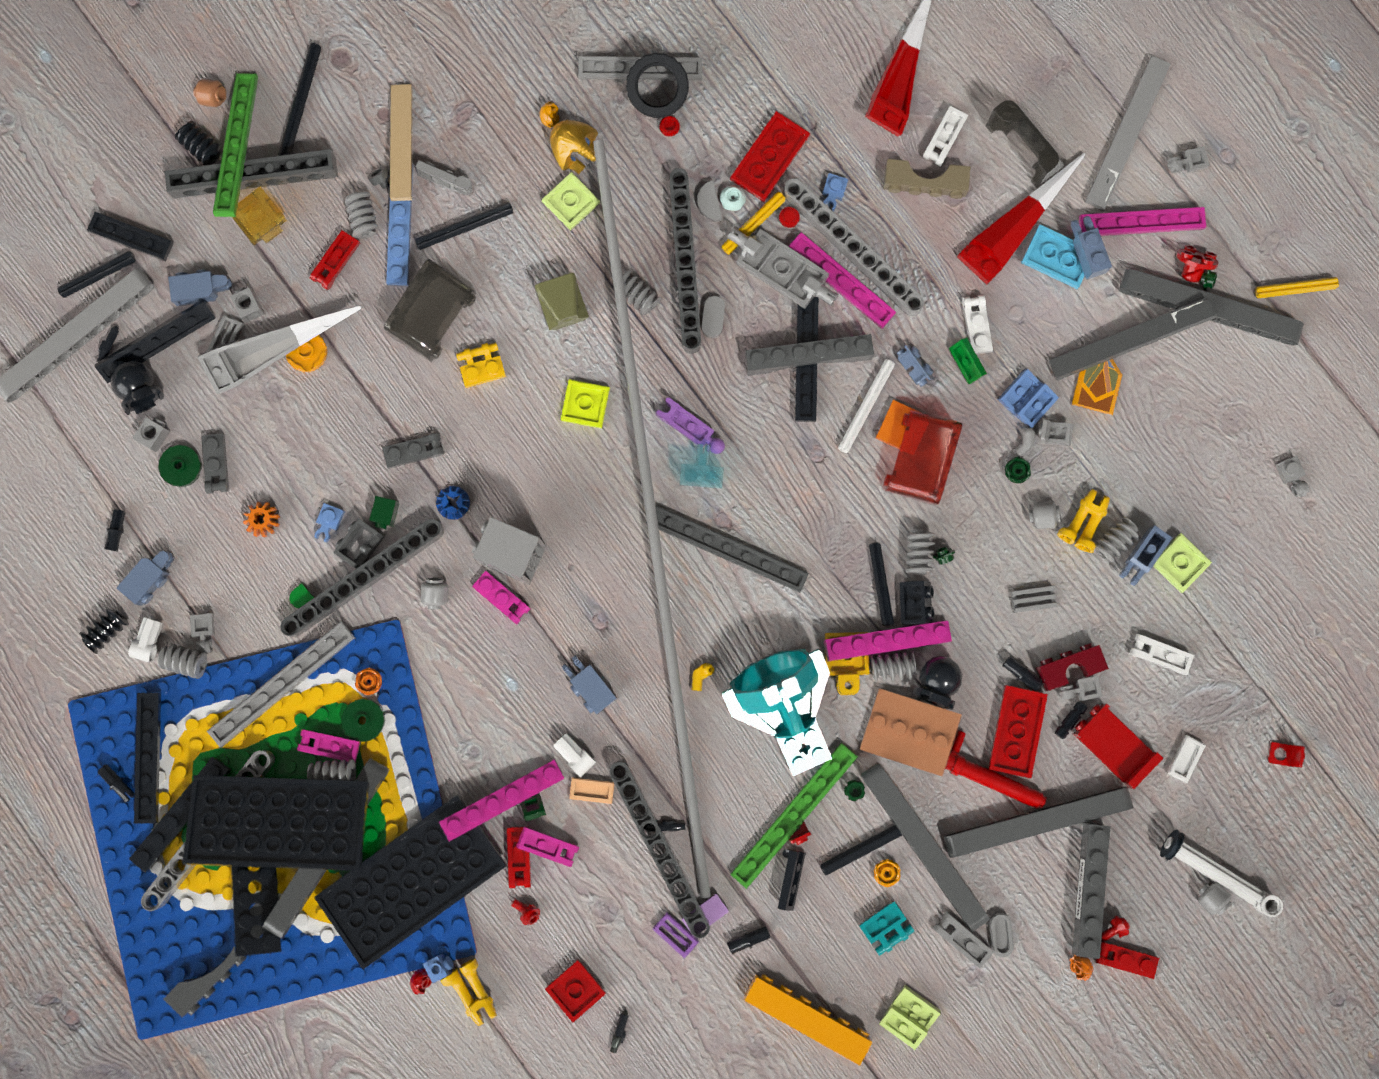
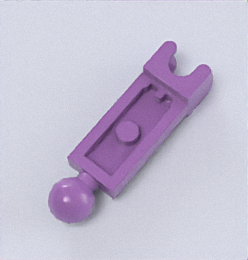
M666 398V405L670 407L669 412L656 411L655 415L660 420L670 425L700 448L708 444L709 450L714 454H720L724 451V441L720 438L711 437L714 430L671 398Z

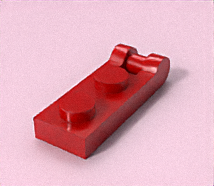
M341 230L311 273L310 279L314 282L318 281L324 289L329 290L334 280L360 245V242ZM324 270L329 272L327 277L322 275Z
M524 827L507 828L509 889H514L516 886L531 888L532 885L530 853L516 847ZM516 871H523L524 877H516Z
M1101 941L1100 959L1095 958V963L1151 979L1155 978L1159 958L1104 941ZM1109 951H1113L1112 960L1107 959Z

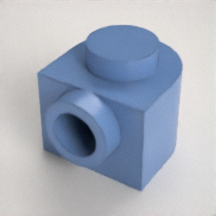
M440 954L423 964L432 984L452 973L453 962L449 956Z

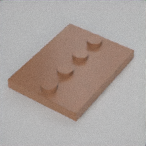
M879 688L860 750L943 777L962 714Z

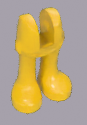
M1091 489L1085 498L1081 499L1079 502L1080 507L1070 525L1060 528L1057 536L1064 542L1073 544L1087 514H1091L1086 527L1074 545L1077 549L1088 553H1093L1096 548L1092 537L1101 519L1106 516L1110 498L1105 495L1098 506L1092 503L1098 492L1095 489Z
M473 958L462 964L459 970L470 983L478 998L474 1001L457 968L453 969L450 975L442 978L440 981L443 986H452L456 990L466 1008L467 1016L471 1017L478 1026L484 1024V1020L479 1009L484 1007L491 1019L496 1017L497 1013L492 996L487 994L477 975L478 961L476 958Z

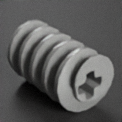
M355 192L346 196L345 205L348 206L347 213L350 214L348 219L352 222L350 224L353 230L352 235L356 239L369 238L376 235V232L372 230L378 226L371 223L376 217L369 216V214L374 212V209L367 208V206L372 204V201L365 200L370 196L369 192Z
M629 269L623 274L626 299L628 298L630 305L634 304V309H641V315H646L658 305L661 297L655 300V291L648 294L650 287L647 286L643 289V280L636 283L637 275L630 278L629 276L632 271Z
M1122 518V522H1118L1116 528H1111L1110 533L1104 534V539L1100 538L1097 541L1098 545L1095 544V551L1103 559L1114 563L1115 560L1112 555L1121 557L1119 549L1126 552V543L1133 546L1132 538L1137 541L1140 540L1137 534V526L1129 518Z
M908 530L914 534L908 536V539L913 541V543L908 544L907 547L913 551L907 553V556L912 558V560H908L906 564L912 568L906 569V573L927 575V571L933 570L927 563L934 561V559L928 557L929 554L934 553L928 546L935 545V542L930 541L929 538L934 537L935 534L924 530Z
M171 644L169 647L165 646L160 650L157 662L161 669H167L171 672L174 671L178 674L181 673L182 675L199 679L203 676L207 666V654H200L196 650L192 652L189 648L185 649L182 646L177 647V645Z
M910 652L909 659L906 653H902L901 658H899L897 653L893 654L892 660L889 654H885L883 660L880 655H876L875 661L870 656L871 674L875 682L878 681L879 676L882 677L883 681H886L887 675H890L892 681H894L896 674L899 675L900 680H903L904 674H907L908 678L912 679L913 673H916V661L913 652Z
M333 760L332 763L330 761H325L324 763L317 761L315 765L310 763L307 770V779L355 781V761L349 760L348 763L346 760H341L340 763L337 760Z

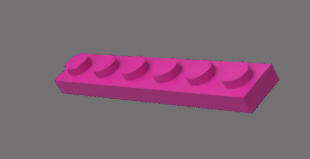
M1205 207L1083 214L1079 216V225L1082 233L1086 232L1083 217L1090 216L1094 228H1098L1101 236L1204 230L1206 228Z
M802 232L788 246L828 272L829 277L825 282L881 329L896 314V311Z
M942 621L824 640V646L828 662L952 642L949 622Z
M553 760L445 818L439 824L450 842L565 778L557 763Z

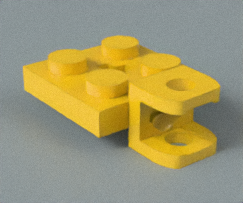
M868 632L825 633L824 636L826 640ZM825 651V662L830 671L829 676H836L838 694L841 696L857 694L860 688L859 675H869V655L849 658V660L841 659L827 662ZM845 683H850L851 689H846Z

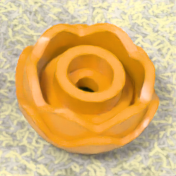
M553 102L545 103L540 109L541 122L549 128H553L560 120L557 114L559 108Z
M889 859L877 863L874 868L876 882L884 887H891L898 883L900 880L899 865Z

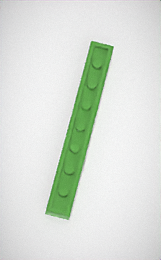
M236 73L213 208L215 217H236L258 84L257 74Z
M841 743L831 754L832 759L826 761L730 874L746 889L858 758L845 745Z

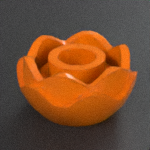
M373 668L361 670L356 675L355 687L364 695L376 693L382 685L380 673Z
M1074 954L1069 959L1071 962L1070 969L1076 974L1078 980L1087 981L1093 973V965L1088 957H1079Z

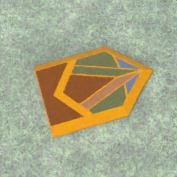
M1113 359L1079 372L1071 405L1113 415L1122 379V373Z

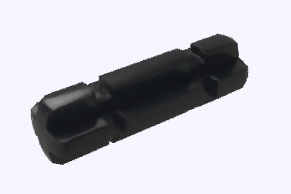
M1081 701L1074 705V710L1068 713L1061 723L1062 726L1056 729L1055 734L1060 739H1065L1068 736V731L1074 728L1081 718L1080 715L1084 714L1088 709Z

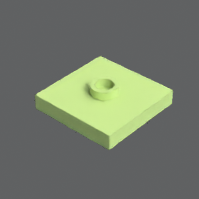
M571 172L542 199V203L571 231L600 204V200Z
M1179 533L1164 549L1153 567L1180 593H1183L1212 562L1182 533Z

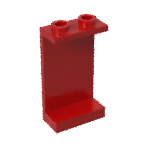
M1107 703L1097 704L1089 712L1091 716L1086 721L1082 719L1075 726L1076 731L1073 735L1129 789H1135L1164 758L1158 752H1152L1108 709L1110 706Z

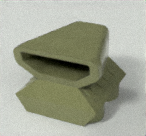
M574 273L535 285L549 330H557L576 324L589 317Z

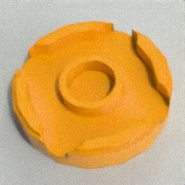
M317 335L286 355L287 362L294 369L301 372L315 371L324 364L327 358V346L325 341Z

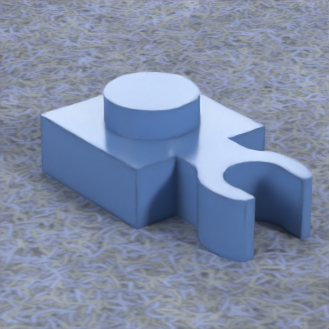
M829 173L822 195L828 197L823 203L825 205L827 203L832 204V211L834 212L836 199L842 201L848 179Z
M324 503L316 520V523L320 524L321 527L315 532L314 537L318 539L321 533H325L324 542L327 543L330 539V530H338L345 511Z

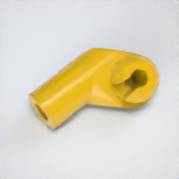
M703 663L693 671L691 690L702 691L703 680L715 671L712 664Z

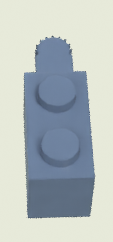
M575 655L572 660L581 670L579 674L575 676L566 664L561 667L571 679L570 682L573 684L570 686L571 690L577 697L581 695L586 702L583 705L590 713L595 712L598 715L618 698L591 665L585 668Z

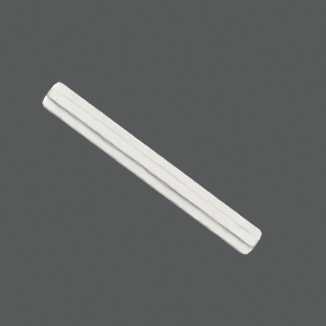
M886 359L838 447L840 451L844 453L849 452L895 366L893 361Z

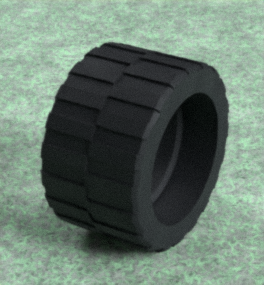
M652 53L644 55L631 66L626 79V91L632 105L640 113L652 118H665L681 109L687 99L689 81L687 73L680 62L664 53ZM652 66L668 68L677 80L676 95L669 103L663 106L650 105L639 94V78L646 69Z

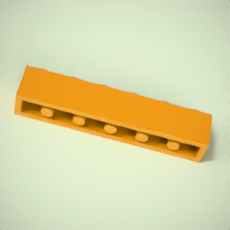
M757 974L755 975L744 996V1001L859 1066L861 1065L872 1044L868 1032L859 1027L857 1030L849 1026L850 1022L841 1017H838V1019L830 1016L831 1012L822 1006H819L817 1009L811 1005V1000L802 995L799 998L792 995L793 991L782 984L780 987L773 984L774 980L767 975L762 974L761 977Z

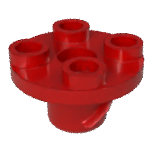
M1185 245L1184 249H1179L1176 257L1185 263L1181 273L1182 278L1189 282H1199L1204 269H1217L1219 262L1216 259L1217 255L1215 253L1196 251L1197 248L1190 245Z

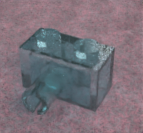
M697 444L696 463L694 465L681 464L679 485L722 489L724 467H714L709 464L711 445H705L704 453H702L703 444Z

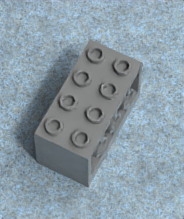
M490 517L489 522L485 521L482 526L481 533L483 535L480 542L476 541L473 546V558L483 566L530 585L546 549L545 544L539 537Z

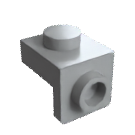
M1044 419L1043 425L1039 427V437H1041L1045 444L1070 446L1074 425L1072 423L1051 422L1049 419Z

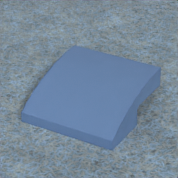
M1024 369L997 400L1026 426L1033 428L1059 397L1045 383H1041L1028 369Z

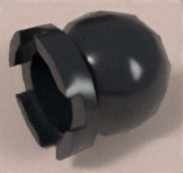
M128 361L121 363L115 368L110 384L113 392L123 400L121 407L127 415H130L132 411H135L136 414L146 412L156 406V400H163L164 398L161 388L154 385L155 380L152 372L144 364Z
M933 657L922 667L919 678L922 686L920 688L914 687L912 696L934 705L938 703L945 706L944 708L953 710L955 701L951 699V696L962 685V672L958 664L949 657Z

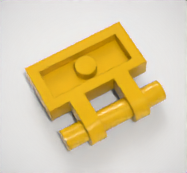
M496 342L492 344L484 343L481 347L474 349L466 348L463 349V352L456 353L458 361L466 359L468 364L460 367L465 388L506 377L501 357L492 358L491 352L498 351ZM485 355L486 360L474 363L473 357Z

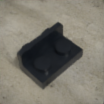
M900 582L902 625L932 623L935 612L931 603V598L934 596L931 582Z

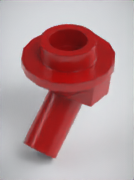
M516 898L512 901L511 906L522 913L520 920L523 925H533L538 921L540 915L539 908L533 904L527 906Z
M1115 916L1110 921L1112 927L1102 932L1101 940L1106 941L1116 934L1120 938L1129 935L1128 929H1130V925L1124 917Z

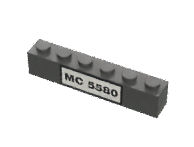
M1083 823L1072 953L1079 957L1100 959L1111 826Z

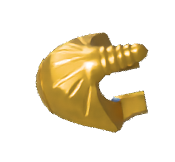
M569 119L561 121L553 127L550 134V144L561 170L570 169L579 175L586 166L576 157H571L572 152H578V154L590 159V161H596L593 144L598 135L596 129L585 123Z

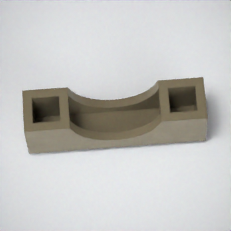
M887 159L883 189L891 193L906 191L911 195L927 193L932 197L949 195L953 199H961L966 197L969 191L970 166L949 165L943 175L933 179H926L918 176L911 169L909 161Z

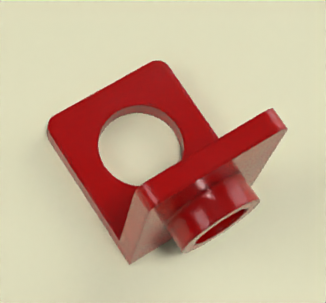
M1271 742L1268 763L1302 768L1305 759V746ZM1277 748L1285 750L1286 757L1283 760L1275 758L1274 752Z
M805 822L790 837L789 841L791 844L796 843V845L808 841L807 837L811 835V832L807 829Z

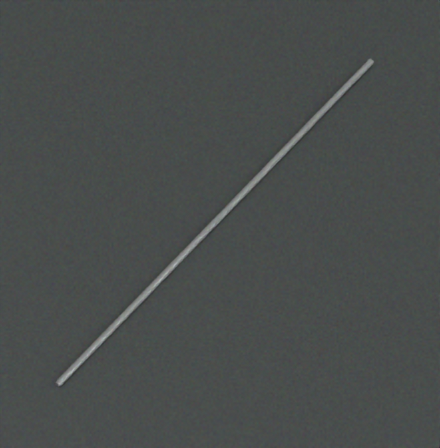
M595 140L593 144L699 893L700 898L711 897L605 147L603 140Z

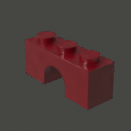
M1092 643L1080 646L1081 651L1073 653L1070 650L1061 653L1060 659L1053 661L1051 657L1040 661L1041 666L1035 668L1039 679L1043 682L1044 691H1051L1069 684L1066 670L1071 664L1079 666L1084 677L1109 669L1100 645L1093 646Z

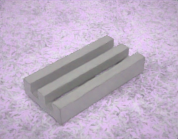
M223 315L207 351L216 348L227 322H230L220 345L227 344L235 325L236 328L228 343L237 341L245 324Z
M1054 586L1011 592L1014 613L1057 607ZM1049 591V595L1024 599H1017L1016 597L1018 595ZM1048 599L1051 602L1049 604L1018 608L1020 603Z

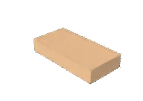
M572 777L569 799L612 804L614 782Z

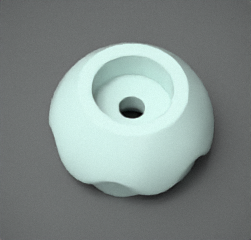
M730 185L721 192L720 201L726 210L738 211L746 202V195L740 187Z

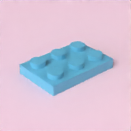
M1039 224L1021 263L1078 289L1085 275L1074 248L1073 239Z

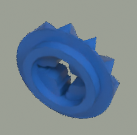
M449 486L442 489L437 496L436 507L443 517L455 520L467 513L470 507V499L462 488ZM447 496L452 499L458 498L456 501L458 510L453 506L447 507L449 504Z

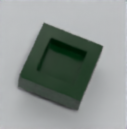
M540 793L520 803L526 822L546 815Z

